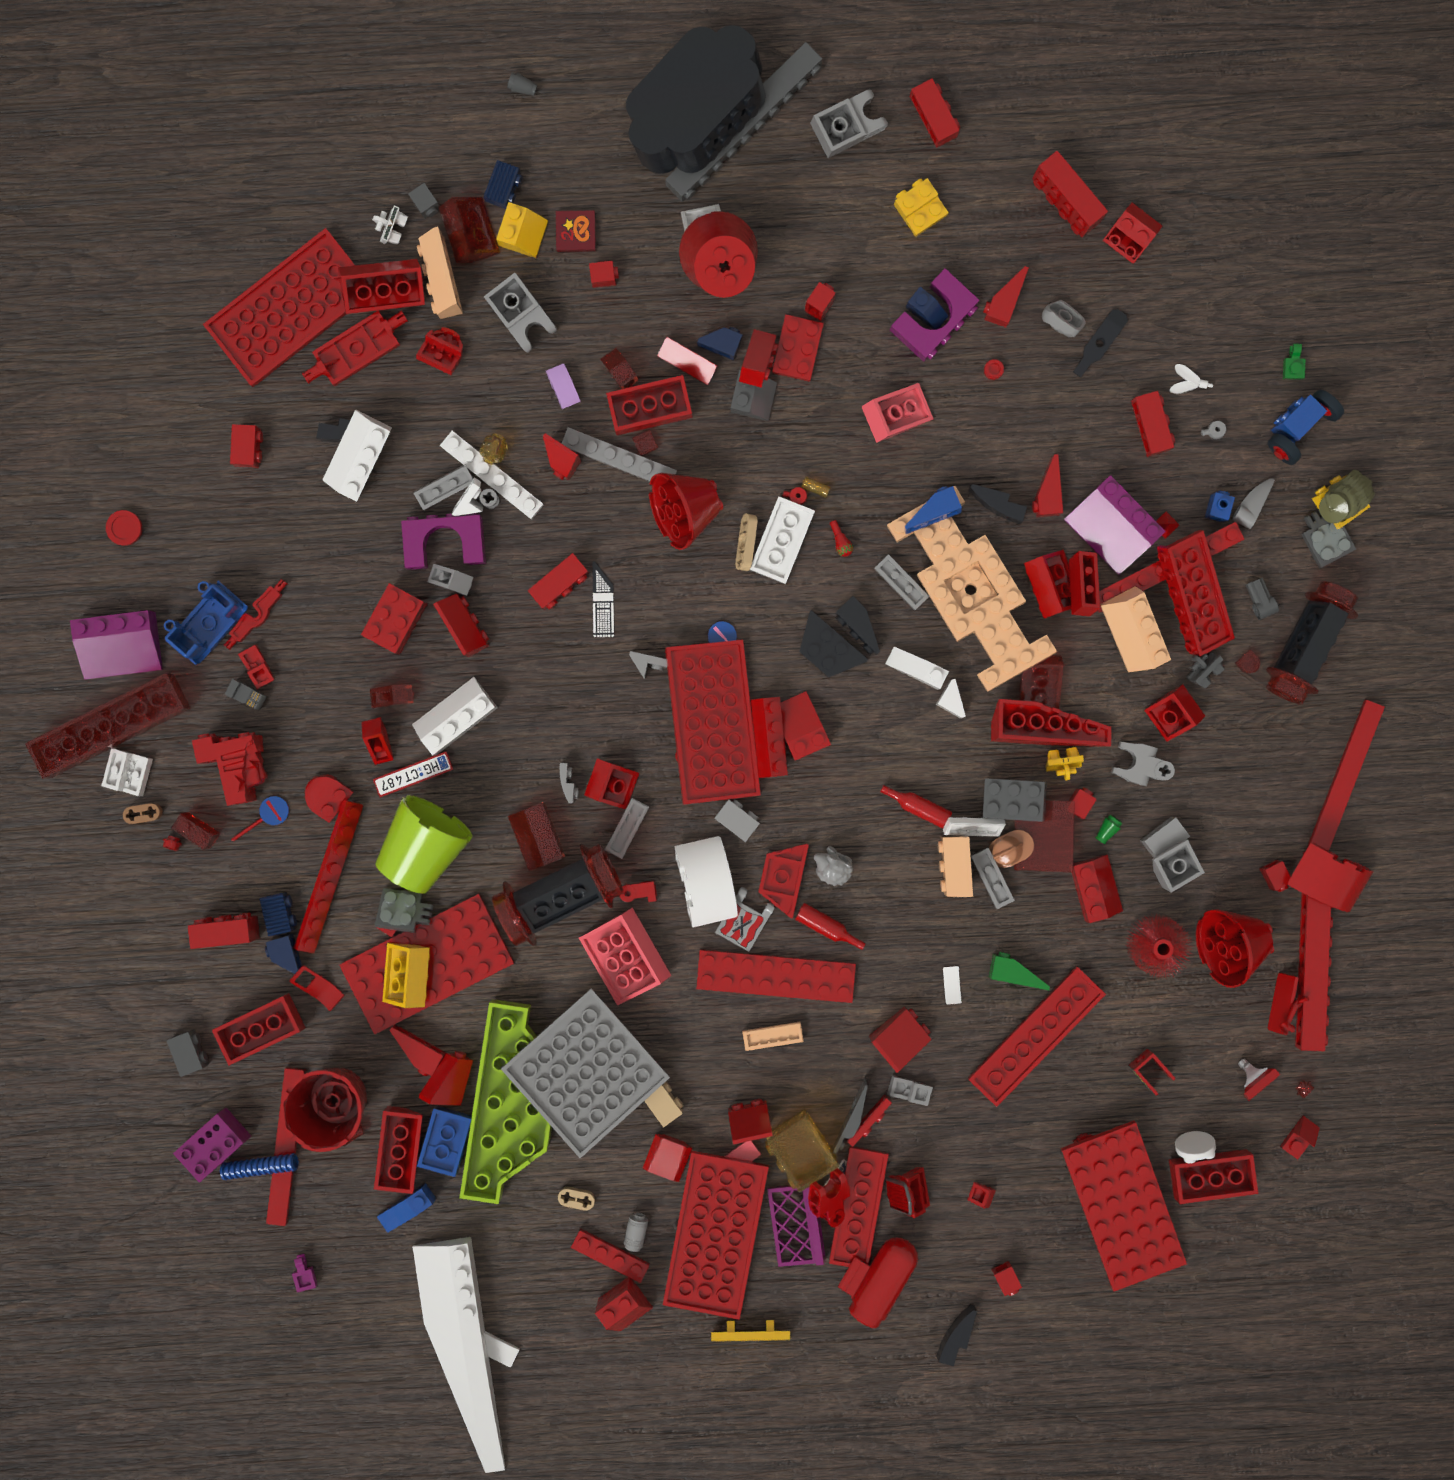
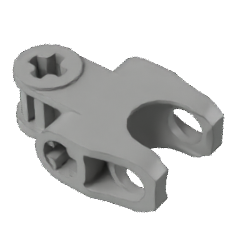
M1119 742L1118 748L1126 750L1132 755V765L1127 769L1115 767L1111 769L1112 774L1142 786H1147L1149 778L1169 780L1175 773L1172 763L1155 758L1158 748L1145 744ZM1164 767V769L1167 770L1166 774H1162V772L1159 771V768Z

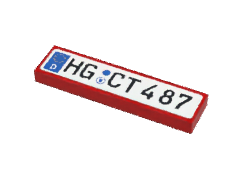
M446 751L377 777L373 781L379 797H383L454 769Z

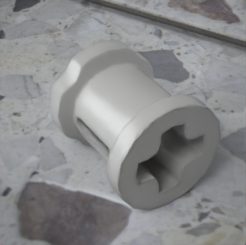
M485 489L480 494V501L486 508L494 509L499 505L500 498L494 490ZM491 495L494 500L488 503L485 499Z

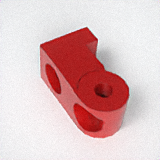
M655 880L624 885L619 891L621 900L631 902L635 898L648 897V902L657 901Z

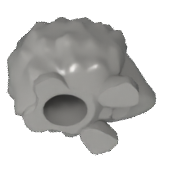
M828 846L826 849L828 854L817 853L814 855V860L817 864L816 874L821 881H825L827 884L842 886L851 878L853 873L852 860L848 856L837 853L832 846Z

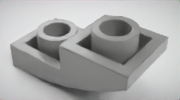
M560 763V780L563 792L568 803H574L575 799H578L579 788L576 787V783H568V779H572V768L569 767V763Z

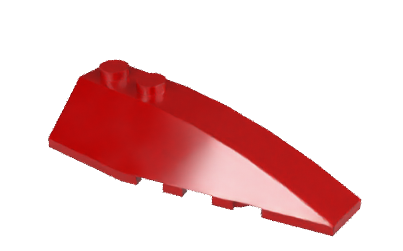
M998 699L991 721V741L1037 745L1111 747V727L1090 719L1086 720L1072 713L1060 711V709L1045 706L1039 702Z

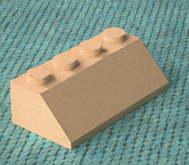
M434 227L418 238L420 245H417L419 256L424 259L425 264H422L424 276H428L429 283H426L429 295L433 296L434 302H431L433 313L437 314L440 319L463 314L445 238L440 229Z
M1135 586L1100 604L1128 672L1155 669L1171 660L1146 595L1142 590Z

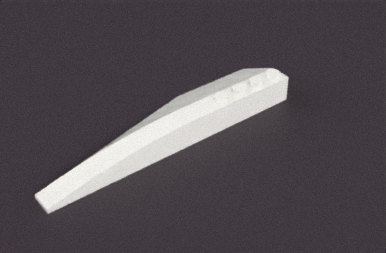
M471 1237L413 1245L424 1325L485 1473L505 1470V1462L490 1361L484 1335L485 1327Z

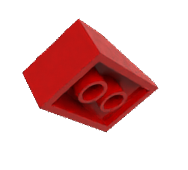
M807 692L781 702L784 739L794 761L831 745Z
M755 1099L750 1101L751 1104L743 1105V1103H736L731 1105L732 1108H728L733 1145L773 1136L766 1100Z

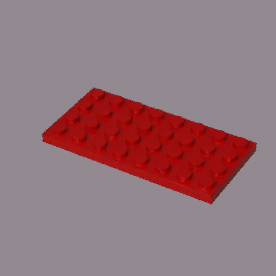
M325 228L206 321L203 326L250 386L254 387L346 315L338 267L355 266V264Z
M743 640L666 647L665 653L683 805L760 796Z
M480 893L428 919L430 920V925H416L415 933L402 932L339 965L374 1035L515 963ZM387 943L420 945L429 948L430 958L428 961L425 1007L403 1008L382 1002Z
M1134 1120L1060 1148L1114 1292L1187 1264L1137 1123Z
M691 1150L663 1299L664 1306L740 1320L769 1165Z

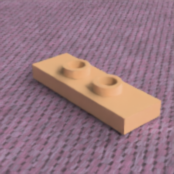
M800 1021L742 1030L745 1051L804 1042Z

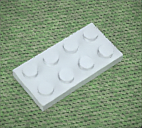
M778 496L750 570L786 584L815 511Z

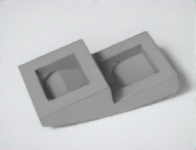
M892 1075L887 1094L912 1103L928 1106L933 1087Z

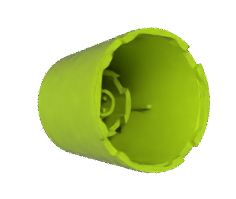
M407 795L406 798L403 797L400 801L375 862L376 867L392 883L412 892L427 893L472 839V833L469 828L457 817L453 816L450 818L442 813L444 809L425 799Z

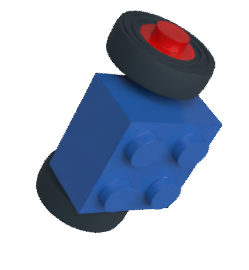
M1318 390L1313 395L1310 394L1305 398L1301 396L1297 401L1295 400L1288 406L1287 412L1283 415L1281 414L1273 422L1275 426L1271 431L1275 435L1269 439L1268 446L1281 461L1288 465H1294L1301 458V452L1295 445V442L1300 440L1322 416L1333 422L1339 420L1344 414L1343 406L1333 395L1324 390Z

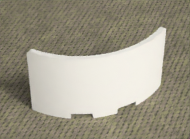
M716 836L674 846L682 882L684 881L686 892L684 893L692 928L737 917L736 897L721 837Z

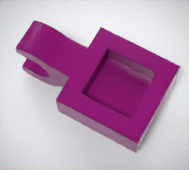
M305 1254L297 1255V1258L294 1259L297 1271L292 1273L297 1293L316 1288L318 1284L313 1266L307 1268Z

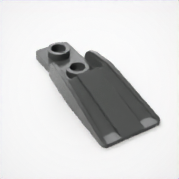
M866 1077L863 1079L832 1147V1153L837 1154L838 1150L842 1151L846 1143L844 1138H852L860 1125L868 1087Z

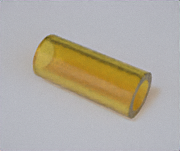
M805 477L801 486L825 498L831 488L808 477Z

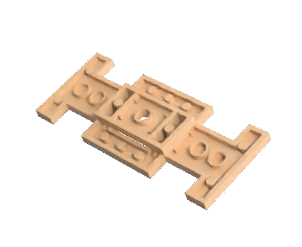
M953 486L961 506L964 505V499L956 486ZM924 504L887 524L897 543L914 533L933 565L919 572L917 577L955 640L958 642L968 635L975 633L994 664L977 675L987 692L1057 653L1047 635L1029 644L1010 611L1026 603V600L986 535L968 544L952 517L905 534V525ZM972 585L976 588V593L969 595L966 593L965 588Z

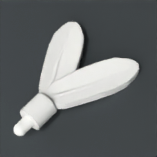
M1181 364L1175 365L1176 373L1186 381L1174 384L1170 388L1171 393L1181 394L1198 387L1205 389L1213 387V384L1208 383L1206 380H1201L1188 367Z

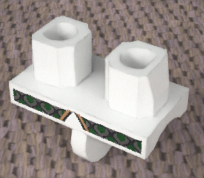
M393 206L387 220L385 219L387 215L385 211H381L380 217L373 216L372 219L377 223L375 230L381 232L382 226H385L380 242L383 244L387 242L392 244L399 243L401 233L392 230L393 225L397 224L404 227L408 216L399 211V207Z

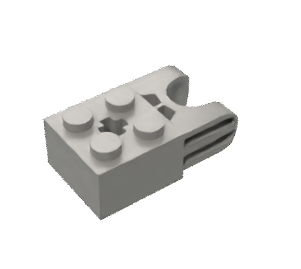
M866 90L813 116L810 124L827 158L882 132L888 126V122L884 117L873 120L864 115L863 107L871 103L874 97L872 90Z
M513 273L484 296L522 349L527 353L533 347L528 339V330L531 326L541 325L551 334L557 331L556 326L516 273ZM512 298L517 300L515 306H509L511 304L509 301Z

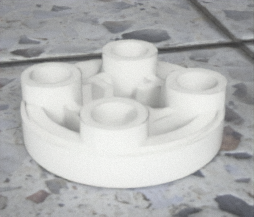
M1191 1131L1180 1135L1176 1139L1175 1149L1177 1154L1184 1158V1162L1194 1163L1196 1160L1214 1158L1216 1143L1214 1137L1208 1133Z

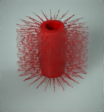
M1157 914L1154 922L1153 917L1150 922L1143 921L1145 924L1143 927L1136 923L1145 932L1143 933L1145 936L1132 933L1134 935L1132 936L1134 942H1131V938H1128L1130 942L1126 943L1137 945V947L1127 946L1134 949L1130 950V952L1133 951L1130 953L1132 958L1136 959L1135 956L1141 954V959H1143L1142 961L1143 963L1145 962L1146 966L1153 967L1154 965L1153 971L1151 968V970L1148 969L1147 973L1149 971L1153 973L1154 970L1156 972V966V977L1157 975L1160 977L1162 970L1163 973L1165 972L1166 977L1167 972L1165 970L1167 968L1174 970L1171 968L1176 965L1181 969L1173 960L1175 959L1173 956L1177 955L1188 960L1182 956L1184 954L1190 957L1185 954L1183 946H1192L1185 945V943H1189L1184 941L1187 935L1185 936V934L1181 933L1180 935L1182 936H1177V932L1175 933L1174 931L1175 921L1172 920L1170 922L1174 926L1169 928L1168 923L1167 925L1165 923L1164 926V922L1168 918H1160L1158 929Z

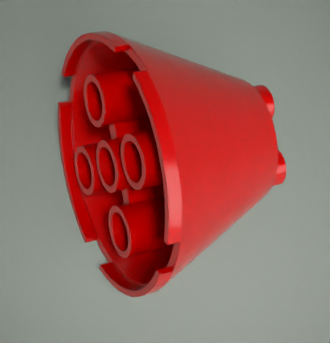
M668 473L655 474L650 480L649 484L652 485V492L649 493V500L654 519L664 537L668 536L672 541L670 545L678 550L688 548L714 520L719 511L723 510V503L716 492L717 485L713 480L709 481L706 478Z
M1213 909L1205 912L1203 918L1197 923L1196 946L1202 963H1206L1212 972L1210 976L1225 987L1235 988L1245 984L1268 955L1274 952L1273 930L1269 923H1264L1258 918Z

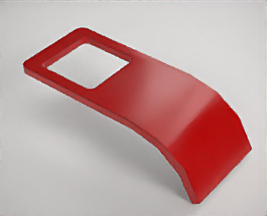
M304 965L290 979V983L316 998L329 1011L345 996L334 984ZM304 970L315 976L306 988L295 982Z

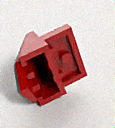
M916 1167L903 1175H889L886 1177V1191L891 1209L913 1218L926 1212L925 1208L930 1206L924 1167Z

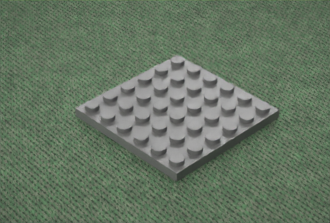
M592 988L501 1068L579 1158L584 1156L670 1078Z

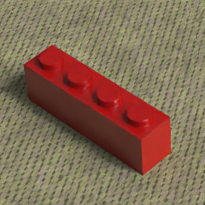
M780 697L751 700L759 778L788 775Z

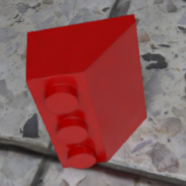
M1064 549L1024 563L1026 574L1030 579L1032 590L1037 598L1039 610L1043 618L1070 610L1069 563Z
M454 594L433 604L464 656L471 657L490 646L487 642L490 640L484 629L481 631L477 624L480 622L474 613L471 614L467 607L470 605L464 596L461 597L459 594Z
M1108 854L1069 865L1086 922L1093 923L1104 920L1123 911Z

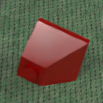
M545 433L543 439L550 467L554 471L553 475L561 480L564 478L570 480L581 463L579 455Z

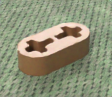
M156 803L130 806L124 810L123 819L129 824L155 821L162 816L163 810ZM151 807L153 810H156L153 816L151 814L145 815V811H150ZM132 810L134 813L140 812V816L134 817V820L132 817H129Z

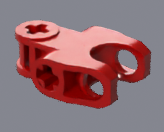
M837 1167L830 1172V1179L824 1187L819 1185L817 1181L809 1186L808 1202L810 1210L816 1217H821L828 1221L831 1227L839 1226L844 1220L843 1201L851 1195L850 1186L842 1171Z

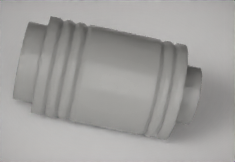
M636 1212L634 1215L629 1216L624 1239L625 1248L629 1251L638 1252L643 1248L648 1219L642 1213Z

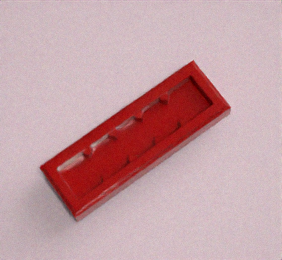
M883 1095L861 1120L855 1135L852 1138H846L852 1147L862 1136L866 1137L871 1132V1126L875 1122L878 1123L885 1115L884 1111L892 1104L888 1096Z

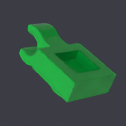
M1302 344L1290 346V357L1283 360V379H1305L1306 359H1300Z

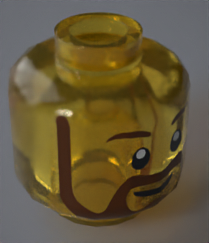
M498 434L488 435L484 438L479 453L483 457L484 462L493 465L503 461L508 445L502 436Z

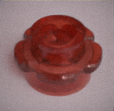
M1303 1080L1296 1087L1298 1090L1296 1094L1304 1099L1314 1089L1310 1084L1311 1081L1306 1083Z

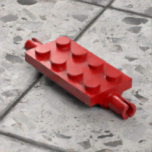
M376 311L312 351L317 360L316 365L302 372L303 377L310 384V382L321 375H326L335 387L400 346L393 334V330L408 322L407 318L400 311L386 320L379 311Z

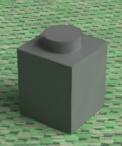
M425 183L408 193L424 219L433 217L438 213L440 206Z

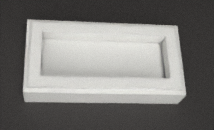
M485 1331L488 1357L511 1368L520 1348Z

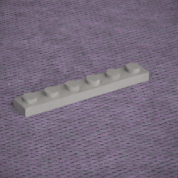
M569 427L561 443L576 453L649 482L652 476L658 473H677L675 469Z

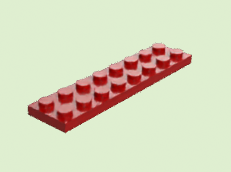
M700 949L696 989L852 1003L856 963Z
M1076 966L968 1077V1080L997 1107L1106 994Z

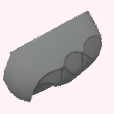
M1062 300L1048 304L1042 313V320L1050 324L1055 331L1067 337H1075L1086 324L1083 316Z

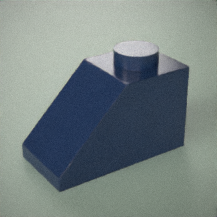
M922 287L918 288L906 305L910 312L933 330L939 329L948 317V314L939 302Z
M724 327L700 337L697 345L700 348L734 361L743 334H740V331L736 328L729 327L728 329Z
M293 934L266 942L265 952L267 957H270L271 962L293 974L302 967L299 952L294 949L296 942Z

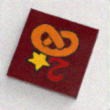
M595 210L556 211L557 252L596 251Z

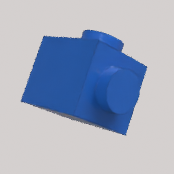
M1218 491V493L1212 494L1204 518L1223 523L1228 521L1235 497L1229 496L1230 493L1225 491Z

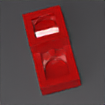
M257 644L238 653V656L248 670L247 674L257 689L275 680Z

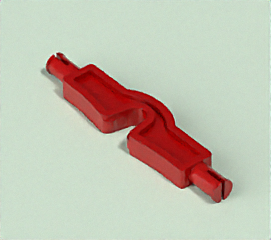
M281 578L275 587L269 586L253 602V607L258 611V616L254 618L249 613L242 615L235 627L229 632L231 637L224 644L227 649L231 650L237 641L242 642L254 628L260 627L266 622L270 609L282 597L280 592L288 584Z

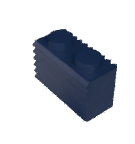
M497 160L484 194L485 202L504 209L507 208L508 202L514 203L516 197L514 191L516 187L521 185L523 177L520 169Z
M287 892L260 898L268 937L295 930L297 920L296 916L291 913L290 907H292L293 903L291 896H287Z

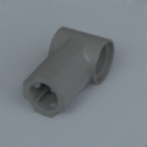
M1263 578L1245 585L1253 602L1254 614L1259 620L1279 612L1278 604L1270 596Z

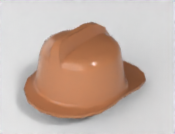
M1014 830L992 841L989 849L997 866L1007 868L1027 859L1034 850V842L1029 833L1023 830Z

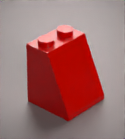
M905 1006L869 1035L873 1045L896 1073L932 1040L929 1036L930 1030L924 1023L920 1025L917 1022L918 1016L912 1008L908 1010Z
M627 1277L598 1298L595 1315L606 1330L622 1331L653 1307L633 1279Z

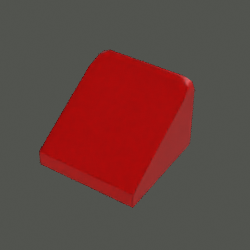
M974 1182L967 1200L984 1209L989 1208L996 1190Z

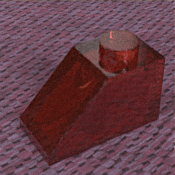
M616 348L600 359L620 389L629 388L638 382L637 375Z
M411 684L389 685L370 689L372 708L414 703Z

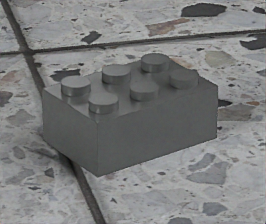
M985 778L983 818L1044 822L1047 782Z

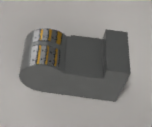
M238 679L231 680L224 694L257 710L261 709L267 697Z

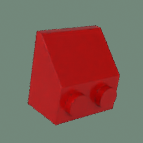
M1183 684L1168 692L1144 710L1166 742L1197 726L1205 717V714Z
M597 758L584 795L596 801L626 809L639 773Z

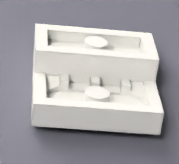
M111 748L101 786L143 797L153 759Z

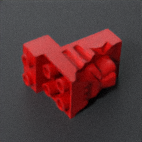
M255 732L238 734V738H223V736H216L215 733L198 735V739L192 740L197 764L217 762L227 806L257 800L255 787L263 784L265 779L268 778L263 767L264 760L261 754L264 751L262 735H256Z

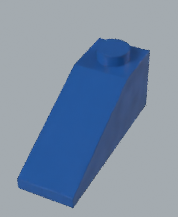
M945 486L938 489L937 493H934L905 525V534L961 513L962 506L954 487L948 488Z
M424 1183L415 1189L413 1194H408L379 1214L377 1218L388 1233L433 1205L436 1197L427 1184Z

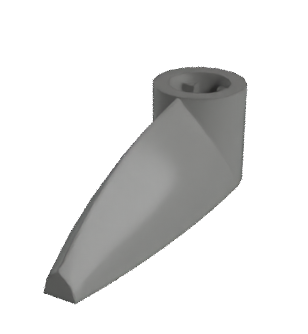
M1268 479L1256 486L1237 508L1232 521L1251 529L1261 512L1275 480Z

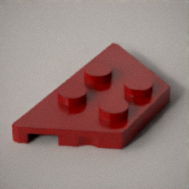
M802 844L766 854L758 893L790 918H793L809 844Z

